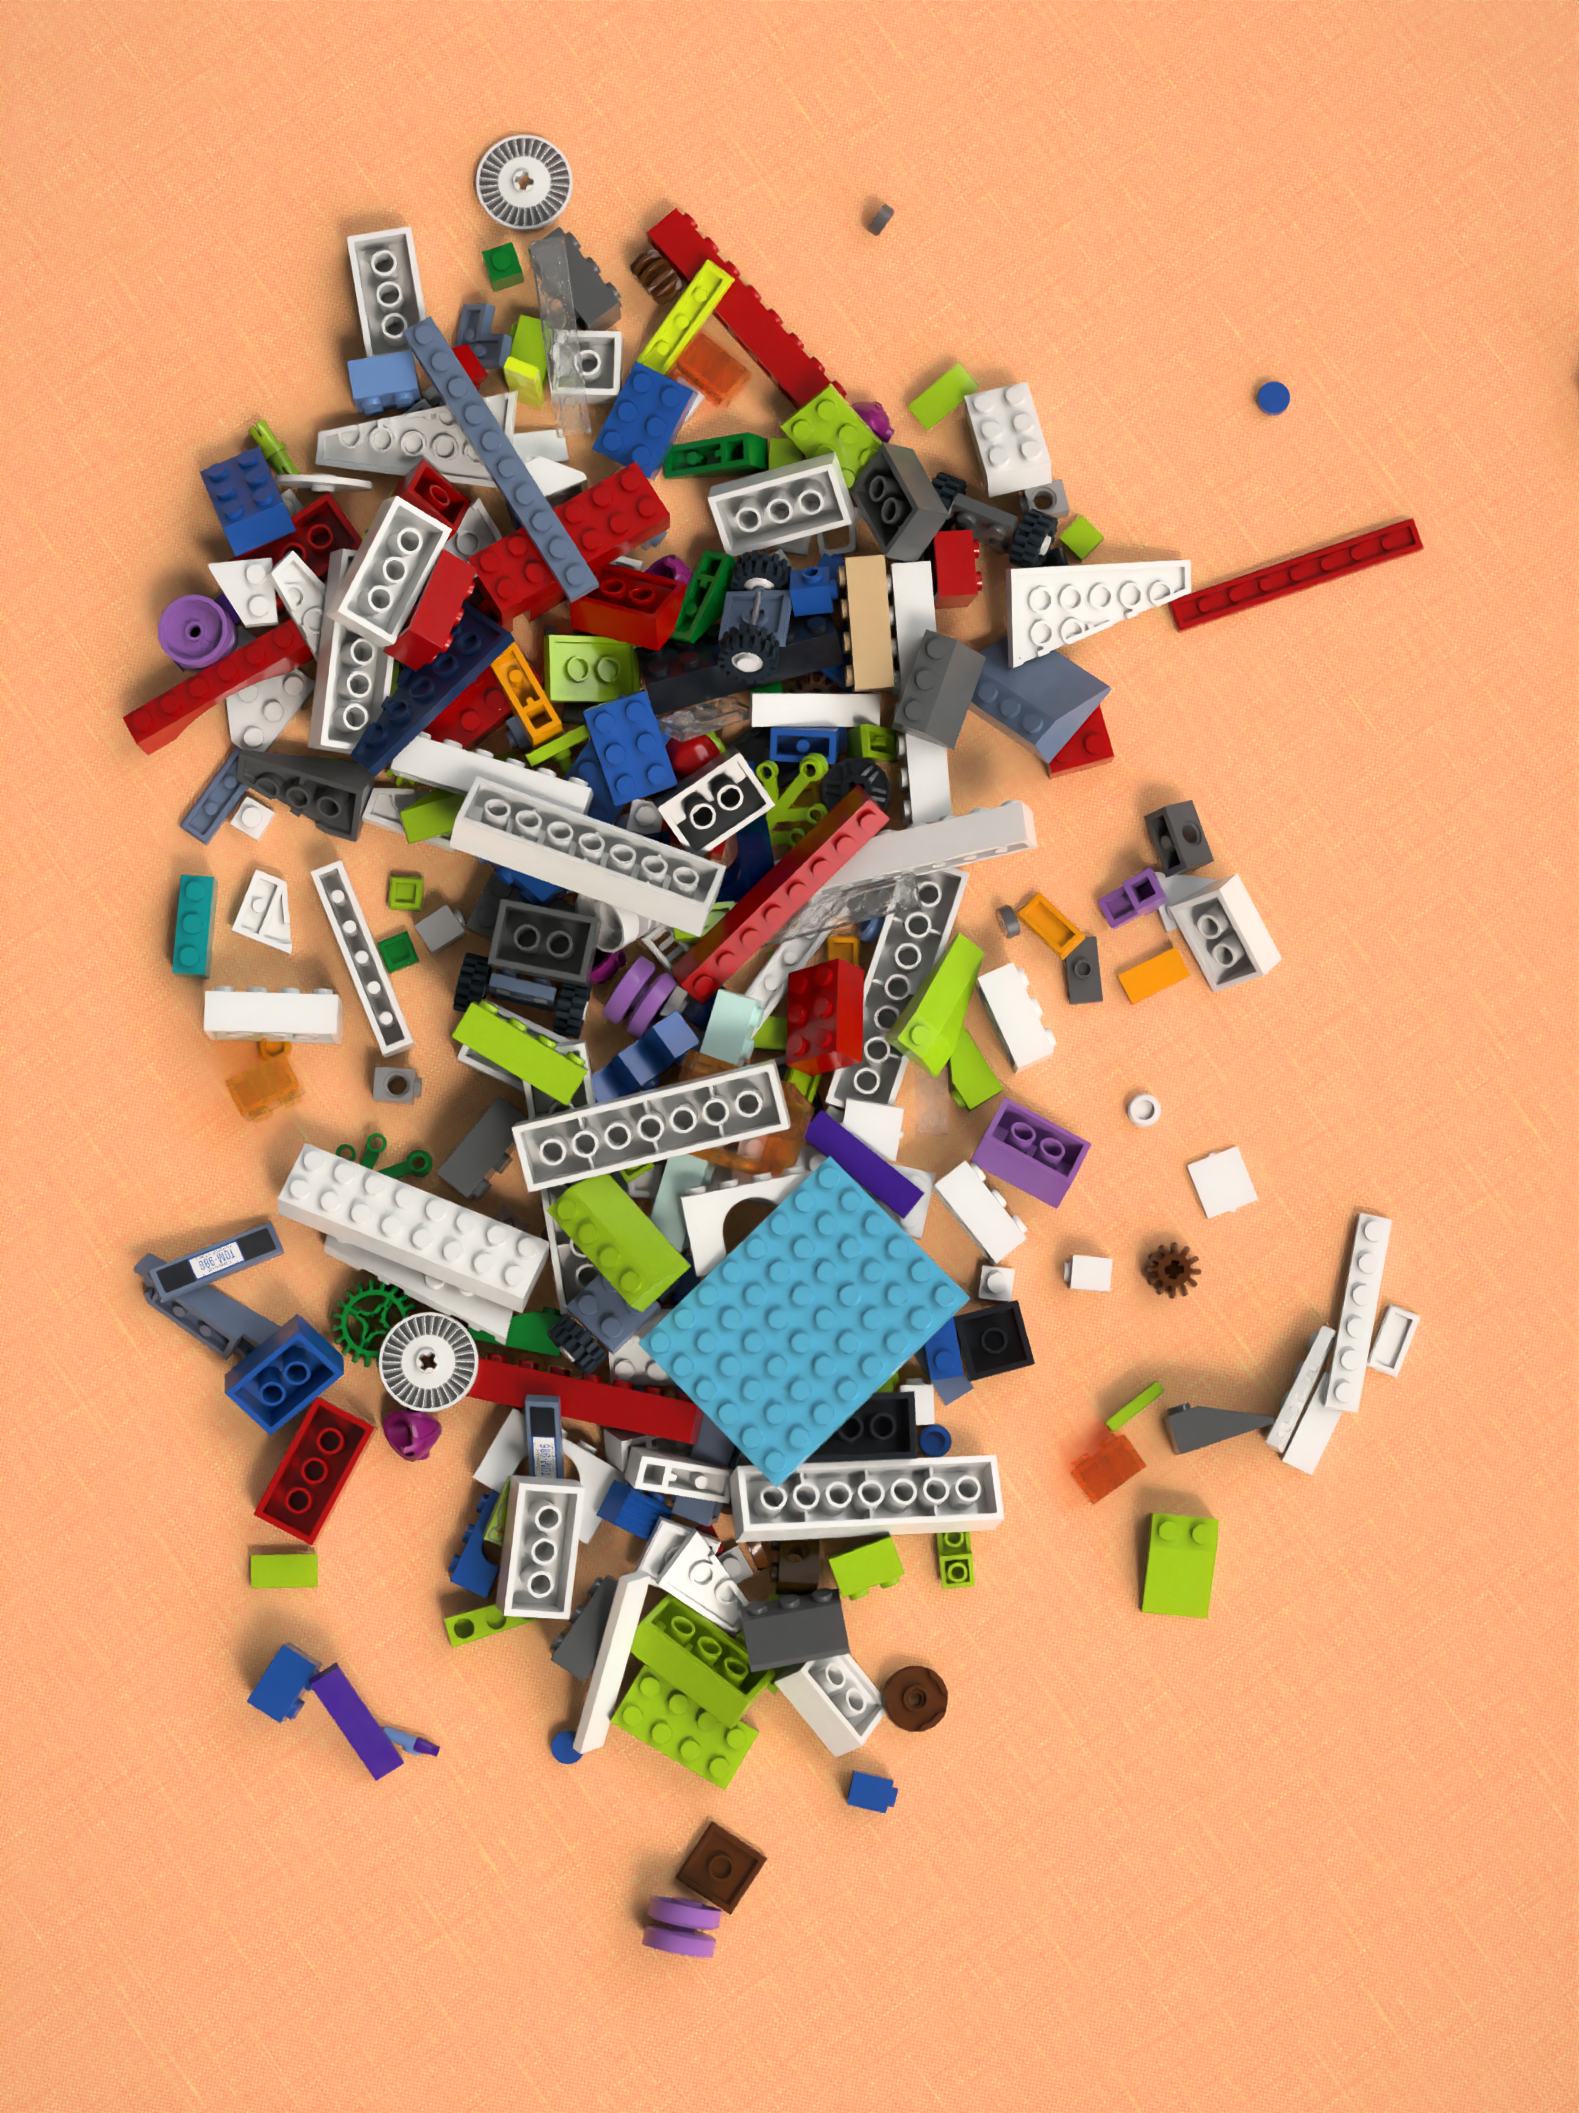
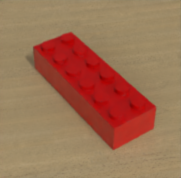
M636 462L553 509L592 573L670 528V513ZM523 527L467 558V563L477 568L473 577L474 582L502 625L562 591Z

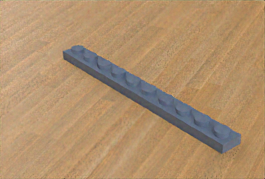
M429 316L402 331L403 338L569 602L572 603L599 588L598 580L432 317Z

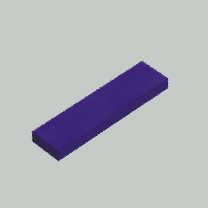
M823 1110L817 1114L801 1134L802 1138L827 1158L831 1156L849 1176L902 1219L908 1215L925 1194Z
M337 1662L308 1679L311 1688L376 1781L404 1764L403 1758Z

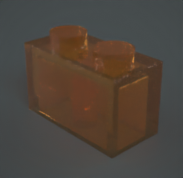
M702 332L676 362L677 370L679 371L678 377H682L690 385L694 386L695 384L702 389L705 399L715 407L722 405L725 409H728L751 381V372Z
M1111 1433L1098 1443V1446L1101 1448L1092 1456L1085 1452L1071 1462L1074 1469L1068 1473L1091 1505L1096 1504L1147 1467L1124 1434L1116 1437L1114 1433Z

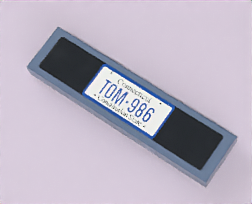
M269 1222L148 1270V1275L161 1303L283 1255L284 1249L272 1223Z
M527 1395L525 1409L529 1476L565 1479L560 1396Z

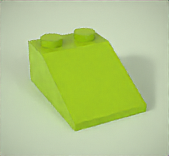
M1150 1513L1141 1612L1208 1619L1217 1554L1219 1519Z

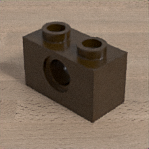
M820 1538L771 1541V1551H777V1561L771 1562L770 1582H776V1594H795L800 1596L811 1594L817 1590L819 1585ZM797 1554L802 1558V1561L793 1562L788 1559L787 1555Z

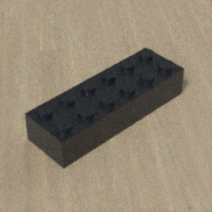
M793 606L791 608L785 647H779L776 672L772 674L771 679L766 680L764 678L763 683L758 684L756 680H753L752 684H747L745 679H742L741 683L735 682L736 676L729 679L726 677L727 671L721 672L720 665H718L720 649L718 638L721 624L710 626L694 643L670 638L659 651L644 647L635 648L654 716L844 663L831 614L794 616Z

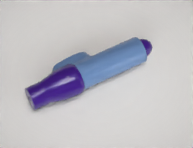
M382 1726L390 1741L402 1745L404 1751L418 1756L421 1754L438 1756L440 1746L434 1745L422 1737H416L389 1726Z

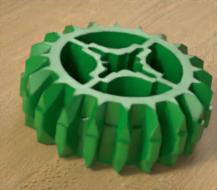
M368 1279V1290H364L363 1285L358 1282L355 1284V1288L358 1291L357 1295L354 1296L348 1289L344 1291L345 1296L350 1299L347 1304L342 1300L336 1301V1305L344 1308L342 1314L332 1312L331 1317L340 1319L341 1325H332L331 1331H342V1335L336 1337L334 1342L335 1344H341L346 1341L347 1345L341 1350V1353L347 1355L354 1350L355 1353L351 1359L353 1363H357L361 1356H365L364 1367L369 1368L372 1358H376V1365L379 1368L380 1351H368L367 1348L377 1336H387L388 1332L383 1329L381 1331L376 1329V1333H372L370 1331L371 1325L361 1315H365L368 1318L372 1316L375 1319L377 1314L381 1315L380 1322L391 1331L393 1327L388 1322V1315L392 1304L395 1303L399 1308L402 1320L409 1317V1312L415 1310L417 1305L416 1303H410L405 1306L404 1302L410 1296L403 1293L400 1297H397L396 1295L400 1287L393 1285L389 1292L386 1291L388 1285L380 1282L379 1289H376L375 1281ZM373 1296L385 1297L382 1303L372 1312H365L356 1307L358 1303L366 1298ZM350 1316L358 1319L363 1325V1333L358 1344L353 1340L350 1333Z

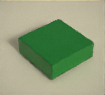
M407 931L377 943L389 974L420 962Z

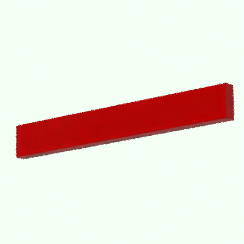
M1411 518L1179 597L1168 602V606L1177 631L1181 633L1422 551L1424 546L1414 519Z

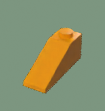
M514 641L490 664V667L532 748L536 750L563 736L562 723Z

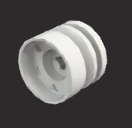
M582 894L578 895L575 902L576 914L600 919L602 924L597 948L603 952L614 953L661 924L660 922Z

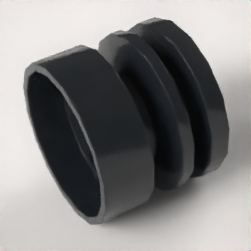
M862 757L847 758L836 763L827 772L822 784L821 801L826 806L828 813L850 792V787H855L857 784L886 813L890 801V783L885 772L875 762Z

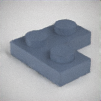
M488 303L463 304L455 347L468 344L484 370L504 369L505 362L510 356L513 337L504 333L490 334L495 307Z

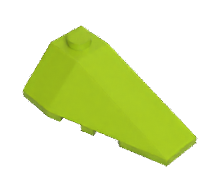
M515 751L494 755L493 759L506 762L507 758L521 761ZM437 788L401 811L399 815L408 845L452 834L455 819L466 796Z
M960 932L955 935L884 1037V1040L933 1078L938 1076L955 1051L985 953Z

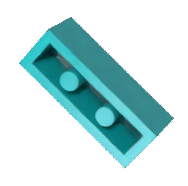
M181 874L172 973L177 977L210 979L218 881L214 877Z

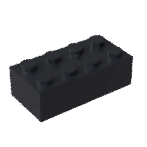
M915 1391L874 1393L803 1463L917 1459Z

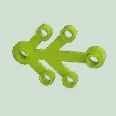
M810 753L801 760L799 775L780 799L777 785V775L779 772L777 764L767 760L757 767V777L763 782L764 789L776 806L767 811V815L762 821L758 817L743 828L740 834V842L745 851L752 855H761L768 851L771 845L789 844L794 848L799 843L795 840L794 833H799L804 838L809 832L803 827H796L792 831H771L778 822L809 821L811 824L817 825L828 814L826 806L821 803H816L811 807L790 808L810 781H818L827 773L828 763L823 755ZM807 764L815 767V774H811L808 771ZM764 766L771 769V776L765 775L763 771ZM813 809L821 812V819H817L813 815ZM751 835L758 837L759 844H755L751 840Z

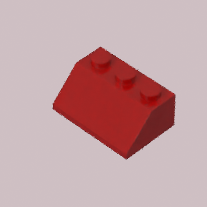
M610 563L593 572L599 582V588L572 603L569 602L572 629L659 651L674 633L686 592V583Z

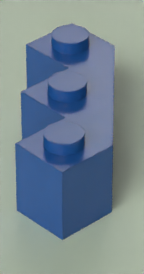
M678 1010L652 1026L642 1038L619 1052L608 1065L592 1075L596 1103L653 1089L660 1083L658 1078L675 1064L680 1067L695 1056L692 1050L700 1043V1040Z

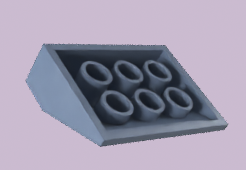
M1008 635L979 652L986 659L968 710L1049 764L1112 689L1109 685L1056 650L1023 662L1024 664L1015 668H1008Z

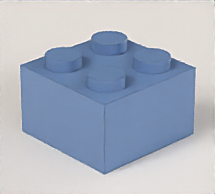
M412 350L347 361L353 400L359 414H365L366 417H376L384 414V410L397 408V411L400 412L408 411L422 400L417 367Z

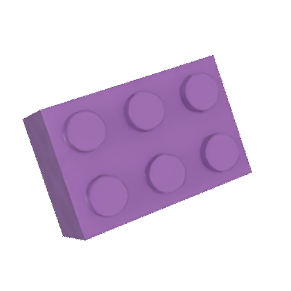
M1004 1097L970 1162L1057 1209L1073 1183L1092 1144Z

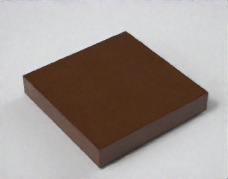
M712 1821L675 1878L731 1915L768 1858Z

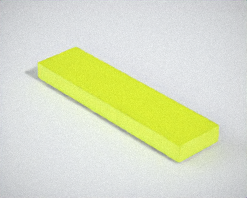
M707 259L636 361L667 376L735 279L714 262Z
M511 356L508 357L503 368L509 392L518 391V402L541 410L545 399L538 367Z

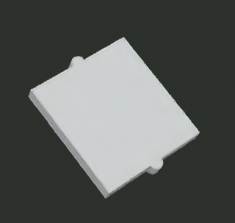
M847 1098L844 1121H841L840 1125L882 1159L896 1161L899 1140L904 1135L901 1127L905 1107Z
M1238 1146L1218 1154L1212 1152L1208 1155V1158L1187 1165L1207 1219L1228 1211L1234 1213L1238 1207L1259 1200Z

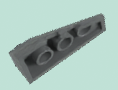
M241 750L236 780L270 800L276 798L291 807L290 812L299 817L300 814H303L318 823L316 828L324 833L357 842L364 823L362 816L374 788L375 777L358 764L346 760Z

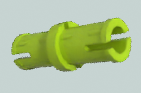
M265 419L257 422V427L251 426L248 429V433L251 434L264 453L266 462H270L278 475H301L285 452L286 446L282 442L279 443Z

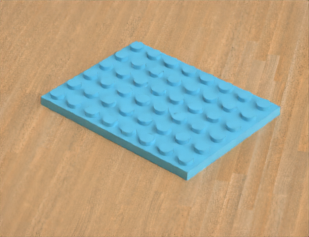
M829 1156L638 1344L770 1482L778 1488L970 1300V1297Z

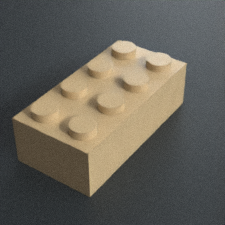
M885 555L845 557L842 566H838L837 569L839 589L844 588L845 599H841V602H839L840 620L847 621V632L842 634L843 654H849L850 665L844 667L845 686H852V693L892 691L895 685Z

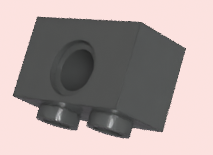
M1193 800L1164 806L1144 816L1166 878L1194 871L1214 861Z

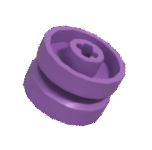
M199 594L184 595L172 601L162 612L158 623V640L164 652L187 671L199 673L236 651L238 646V629L233 618L211 598Z
M640 956L629 971L623 975L602 1012V1016L614 1024H618L633 1011L626 1024V1031L638 1040L656 1023L660 1017L661 1010L676 986H679L677 979L667 972L660 974L650 986L649 984L656 972V964L644 956Z
M651 1896L648 1915L655 1920L667 1924L646 1925L642 1944L654 1949L681 1955L713 1958L716 1939L710 1934L697 1931V1929L714 1930L719 1928L722 1909L686 1898Z

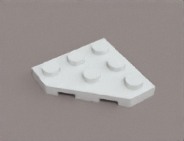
M241 626L238 627V646L236 650L257 639ZM295 669L288 674L275 676L253 684L227 697L226 703L231 742L241 750L268 752L314 693L315 682L298 669Z

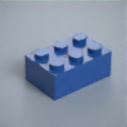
M636 361L592 449L626 467L636 462L644 475L655 481L699 393Z
M260 446L244 451L233 458L213 464L209 468L200 471L207 492L235 556H239L296 531Z
M642 689L581 710L612 804L615 807L678 785L646 690Z
M297 1313L224 1375L225 1394L271 1436L344 1375L343 1355Z

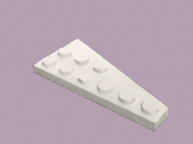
M518 391L484 397L483 400L512 444ZM446 405L318 432L315 465L405 476L422 459H425L449 482L498 488Z
M1191 560L1006 569L1008 668L1024 664L1023 662L1046 655L1063 645L1074 643L1109 628L1124 619L1135 617L1152 607H1158L1191 593Z
M327 1234L324 1253L357 1270L365 1269L378 1276L379 1281L387 1285L392 1283L404 1289V1294L447 1316L454 1315L468 1322V1327L478 1332L483 1330L495 1336L497 1342L503 1345L506 1344L514 1310Z

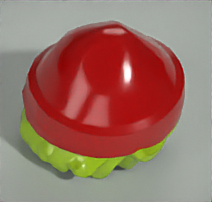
M687 727L674 735L665 745L674 775L679 780L685 779L725 751L720 738L716 737L713 731L694 730L692 727Z

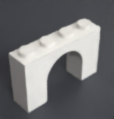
M803 1165L783 1169L784 1175L771 1177L770 1172L752 1175V1182L739 1184L738 1179L718 1182V1189L706 1191L705 1185L686 1189L687 1195L680 1196L696 1276L708 1275L727 1257L723 1239V1223L728 1211L736 1203L746 1198L761 1197L771 1200L779 1206L812 1174V1171H804Z
M514 1408L512 1409L473 1478L498 1493H501L507 1476L515 1475L520 1464L528 1457L526 1409L522 1408L520 1412ZM562 1429L563 1453L576 1465L580 1476V1484L585 1487L579 1540L588 1545L603 1520L596 1516L614 1480L622 1484L625 1483V1473L615 1467L609 1458L605 1462L596 1457L594 1454L597 1449L584 1441L579 1440L576 1445L567 1440L568 1432Z

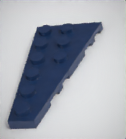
M464 600L461 606L464 609V614L459 623L452 627L450 634L453 635V640L445 653L439 652L431 664L426 663L417 671L407 665L396 680L398 687L392 697L386 696L381 705L383 711L376 722L368 725L350 754L354 762L373 777H376L515 641L509 631Z

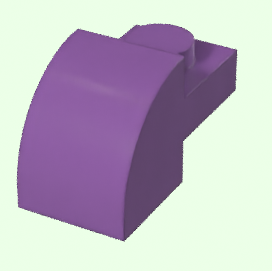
M1148 868L1123 882L1122 887L1097 900L1111 929L1116 930L1143 914L1147 916L1167 901V896L1153 869Z

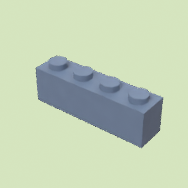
M704 1413L698 1444L694 1445L692 1452L687 1453L685 1457L735 1470L741 1450ZM673 1494L671 1502L674 1503L672 1513L707 1527L718 1522L724 1504L722 1502Z

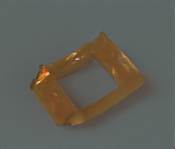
M690 1049L680 1063L682 1069L677 1083L740 1068L741 1066ZM780 1080L791 1125L789 1129L768 1135L760 1160L718 1146L688 1154L750 1175L770 1172L771 1176L783 1174V1169L792 1168L796 1165L815 1108L801 1094L794 1083Z

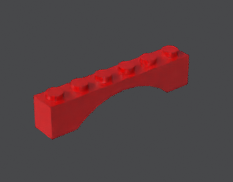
M291 618L122 718L136 744L147 755H150L176 740L196 718L223 699L258 682L288 674L314 659V656Z

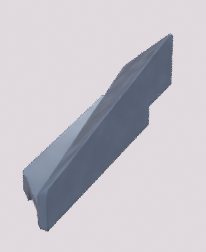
M148 1253L134 1267V1272L143 1277L147 1286L143 1292L146 1302L226 1361L234 1351L244 1359L281 1328L278 1324L208 1285L161 1303L148 1275V1270L167 1262Z

